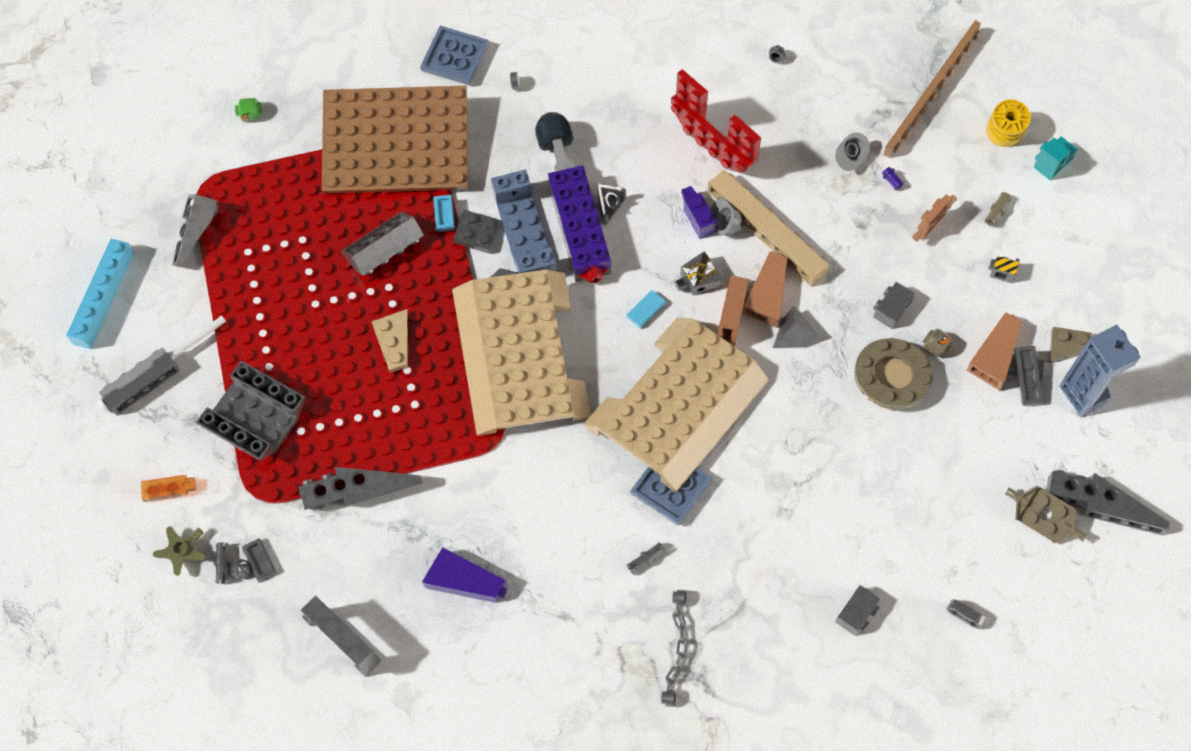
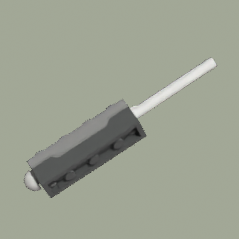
M220 316L173 351L167 353L163 347L155 350L147 359L138 362L130 371L121 374L113 383L104 386L99 392L102 396L97 403L99 410L107 412L109 411L108 407H110L118 416L181 371L173 360L224 324L226 320Z

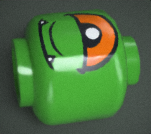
M256 98L240 99L238 105H235L236 116H240L242 121L258 120L262 116L261 102H258Z

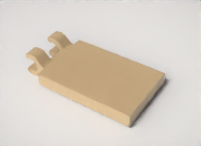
M887 357L880 360L875 368L877 379L889 388H903L912 380L910 366L905 364L900 358Z

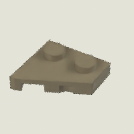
M1053 327L1051 330L1049 363L1079 355L1091 338L1092 332Z

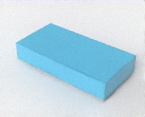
M452 195L433 197L436 231L455 230Z
M651 290L626 314V317L641 329L666 304V301Z

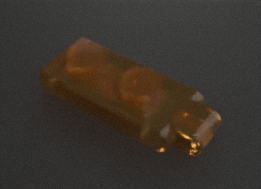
M187 475L141 481L143 502L187 496L188 492L196 490L195 478H187Z

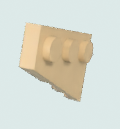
M406 309L372 321L389 372L392 373L408 367V310Z

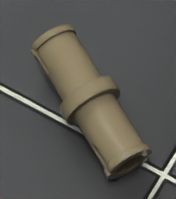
M1002 192L996 203L992 204L991 211L985 218L987 225L995 226L999 217L1005 213V207L1011 200L1010 194Z

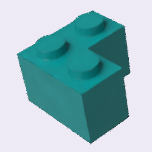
M1062 136L1058 139L1054 137L1049 142L1045 141L1039 148L1040 152L1035 157L1034 168L1051 180L1074 159L1078 149Z

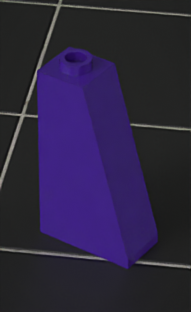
M443 547L422 581L424 587L430 590L497 603L500 598L503 599L508 590L506 588V580Z

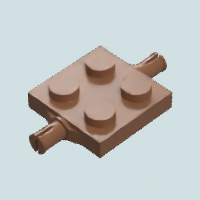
M946 194L942 199L938 198L932 205L933 208L930 211H925L921 217L922 221L917 227L919 230L912 236L913 240L916 242L920 239L923 240L945 217L948 209L957 201L955 195L952 194L949 197Z

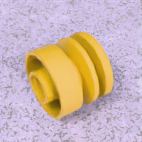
M1007 99L997 104L986 126V133L989 139L1001 147H1011L1019 143L1031 121L1028 107L1022 102Z

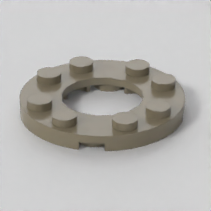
M895 338L880 339L868 344L860 352L854 368L855 381L861 393L873 400L874 404L895 410L906 409L918 404L928 393L933 377L930 362L925 354L915 345ZM887 357L900 358L905 364L910 366L912 380L903 388H889L877 379L875 374L876 364Z

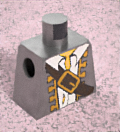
M704 251L684 264L680 271L682 278L674 281L678 291L688 288L692 295H698L721 288L722 278Z

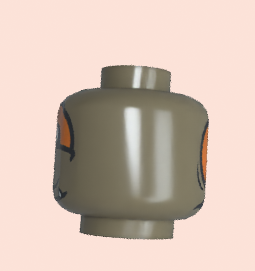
M931 329L922 341L925 343L924 349L936 357L942 354L947 355L952 348V345H950L951 337L940 329H935L934 331Z

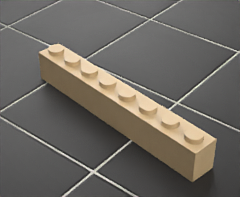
M723 170L708 182L707 192L716 200H727L741 214V223L774 253L778 252L787 257V265L812 287L827 274L829 267L827 260L819 256L811 245L803 242L796 232H792L783 220L780 221L771 209H767L758 197H754L746 186L737 182L731 173Z

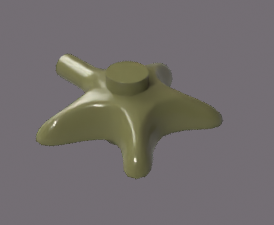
M168 526L166 534L169 545L163 550L154 551L153 556L171 560L173 572L176 576H179L182 565L187 560L203 561L205 559L203 553L193 548L194 543L204 532L198 527L189 537L181 538L171 526Z

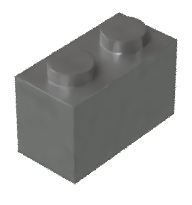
M895 282L892 287L888 286L883 294L885 296L883 300L879 299L873 307L875 310L873 317L893 329L915 296L914 292L898 282Z
M859 585L835 622L855 636L859 631L863 633L869 624L866 621L870 615L874 617L880 608L877 605L880 598Z

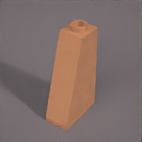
M769 252L743 306L742 314L775 328L778 327L787 265V257H784L783 254Z
M731 275L719 323L718 336L735 347L749 279Z
M1005 312L970 361L966 371L1000 391L1008 373L1022 321L1015 315Z

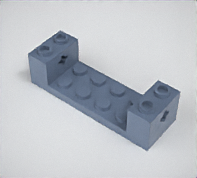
M524 169L491 178L493 195L517 272L525 273L547 269L557 271L552 249L548 247L533 200L527 170Z
M1117 324L1088 340L1059 385L1080 417L1108 403L1112 396L1107 386L1114 376L1136 365L1141 358L1139 351L1130 343L1125 331L1120 329Z

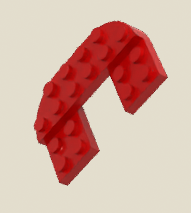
M681 69L677 73L676 94L671 97L672 106L670 108L683 126L684 133L688 136L691 135L700 147L703 146L711 157L720 161L725 169L729 168L740 173L745 172L758 160L762 137L735 114L729 119L727 138L706 120L708 90L685 70Z

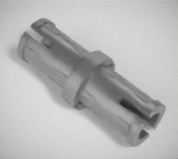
M224 542L216 543V560L214 561L216 584H219L220 581L221 584L229 582V544L226 542L225 546H223Z
M658 542L646 552L642 551L639 557L626 564V566L635 575L647 565L650 566L652 561L665 554L666 550L664 547L661 548L662 544Z

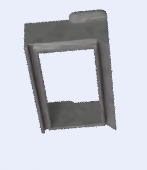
M316 595L301 609L304 621L309 626L315 624L355 663V668L365 677L382 661Z

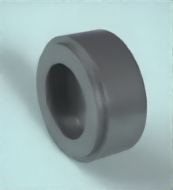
M511 72V87L513 90H519L518 72Z

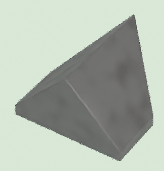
M597 183L598 204L603 224L607 226L625 201L626 189Z
M793 306L781 320L773 348L807 347L818 335V332L798 309Z

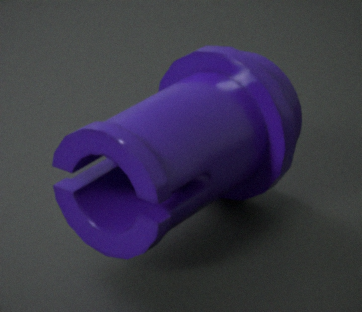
M888 167L882 172L883 179H887L894 190H897L904 185V182L894 172V168Z

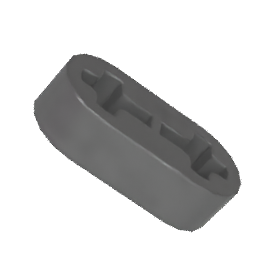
M952 599L947 606V611L976 629H981L986 621L982 614L958 600Z

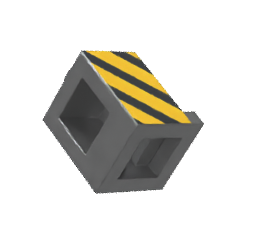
M999 256L996 259H991L988 268L991 270L990 277L1012 283L1016 276L1020 259L1016 258L1014 261L1007 257Z

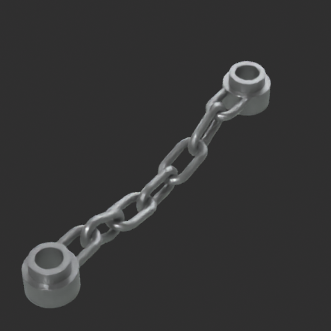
M679 589L673 591L672 602L676 604L672 619L675 627L680 630V639L677 642L676 649L678 658L676 665L670 669L665 677L667 690L662 692L661 704H665L666 707H675L676 691L671 690V686L680 676V664L682 658L686 657L688 652V641L684 638L683 631L686 628V621L680 612V606L686 605L687 592L686 590ZM679 615H680V617H681V619H682V622H683V625L680 624V625L678 626V623H677L675 617L678 618ZM685 642L684 654L683 652L679 653L680 643L684 644ZM675 669V671H678V673L672 681V679L669 678V676Z

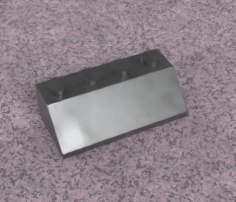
M401 211L343 249L341 253L358 274L362 276L369 275L378 265L386 264L393 255H399L404 252V248L419 242L424 234L414 217Z

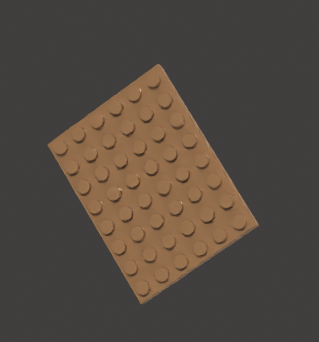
M467 85L323 90V194L468 189Z

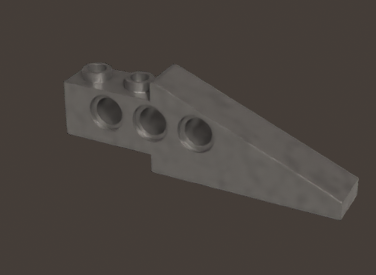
M335 467L336 476L333 473L321 476L322 480L316 482L314 478L303 481V485L298 488L304 509L307 510L344 499L346 506L422 484L423 480L421 475ZM361 473L364 475L365 481L363 484L357 485L354 478L357 474ZM339 479L344 480L346 483L342 491L337 490L335 487ZM319 485L326 487V494L324 496H319L316 493Z
M1062 470L1052 471L1048 476L1046 491L1069 505L1084 508L1083 516L1162 536L1169 530V521L1096 473H1093L1089 479L1082 475H1070ZM1065 485L1072 487L1073 491L1068 490ZM1085 490H1089L1092 496L1088 495ZM1105 495H1109L1112 500H1108Z

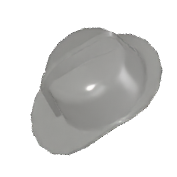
M858 132L851 133L837 147L836 161L843 170H854L867 157L870 150L867 137Z
M716 200L711 207V212L717 221V232L720 235L741 231V214L727 200Z

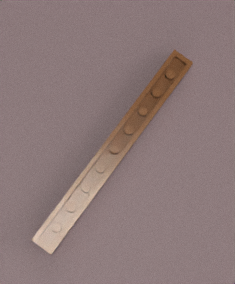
M975 20L887 143L883 155L890 158L893 153L899 151L902 145L901 141H906L911 131L909 130L911 127L915 128L920 119L918 117L921 114L924 115L929 107L928 103L935 100L938 94L937 90H942L947 76L949 78L952 76L955 70L954 66L961 63L964 52L968 53L972 46L971 42L978 39L981 33L979 30L980 22Z

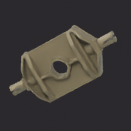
M1038 485L1024 493H1018L1010 487L1007 489L1005 495L1011 497L1016 502L1015 520L1022 522L1048 538L1052 543L1055 544L1069 535H1073L1082 542L1086 538L1087 534L1078 530L1075 526L1076 509ZM1041 509H1050L1052 516L1048 519H1043L1040 516Z

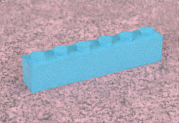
M110 239L66 334L73 345L91 350L134 255L128 242Z

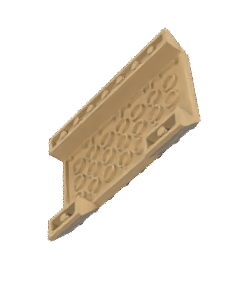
M548 269L471 280L452 289L477 436L494 434L497 429L567 418L577 421L588 419L591 416L585 381L567 378L555 312L571 310L565 273Z
M677 317L654 343V346L662 350L663 353L623 399L607 397L583 424L586 429L598 437L601 433L657 472L660 475V482L675 493L769 381L754 359L693 318Z

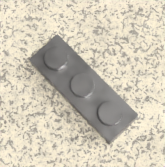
M1035 346L1016 347L1014 351L1022 406L1042 404Z

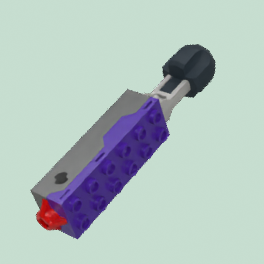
M548 112L538 120L535 134L540 149L543 151L550 150V153H554L556 159L555 172L548 173L550 194L575 282L585 280L595 284L600 282L605 275L611 274V258L584 165L575 167L574 162L567 159L564 147L571 145L574 139L571 126L560 113Z

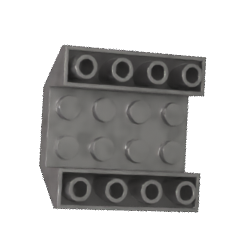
M240 361L230 375L233 383L213 410L208 407L204 410L196 424L261 461L277 451L299 419L305 396Z

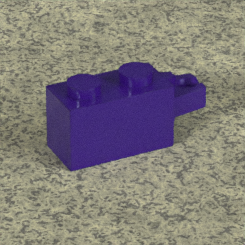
M692 186L683 188L681 190L684 200L683 210L698 238L701 239L716 233L717 221L701 192L697 194Z

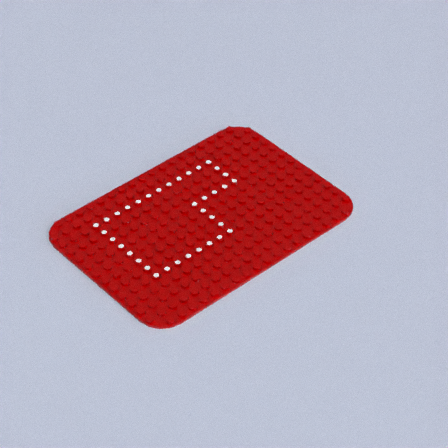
M322 149L225 170L213 174L200 185L196 194L216 200V205H218L217 214L213 216L199 237L212 319L215 321L222 316L226 320L224 324L215 329L225 393L233 383L230 375L240 361H243L305 396L297 423L275 453L259 461L235 447L240 478L244 488L255 499L269 504L300 500L302 498L298 487L303 485V481L314 478L316 482L322 480L321 476L330 473L336 476L335 467L409 474L479 457L490 452L502 440L506 428L497 429L494 434L481 436L476 434L452 289L473 280L466 247L453 243L459 219L452 190L323 194ZM452 195L455 230L437 232L433 197ZM401 211L413 216L424 236L416 244L404 248L405 250L401 254L390 257L386 264L375 267L371 274L363 276L358 274L341 253L343 249ZM407 309L408 367L390 373L372 321ZM361 473L357 474L354 481L357 485H361L364 483L365 477ZM342 479L337 480L335 484L337 490H342L346 486L345 481ZM319 485L316 493L318 495L325 494L326 487Z

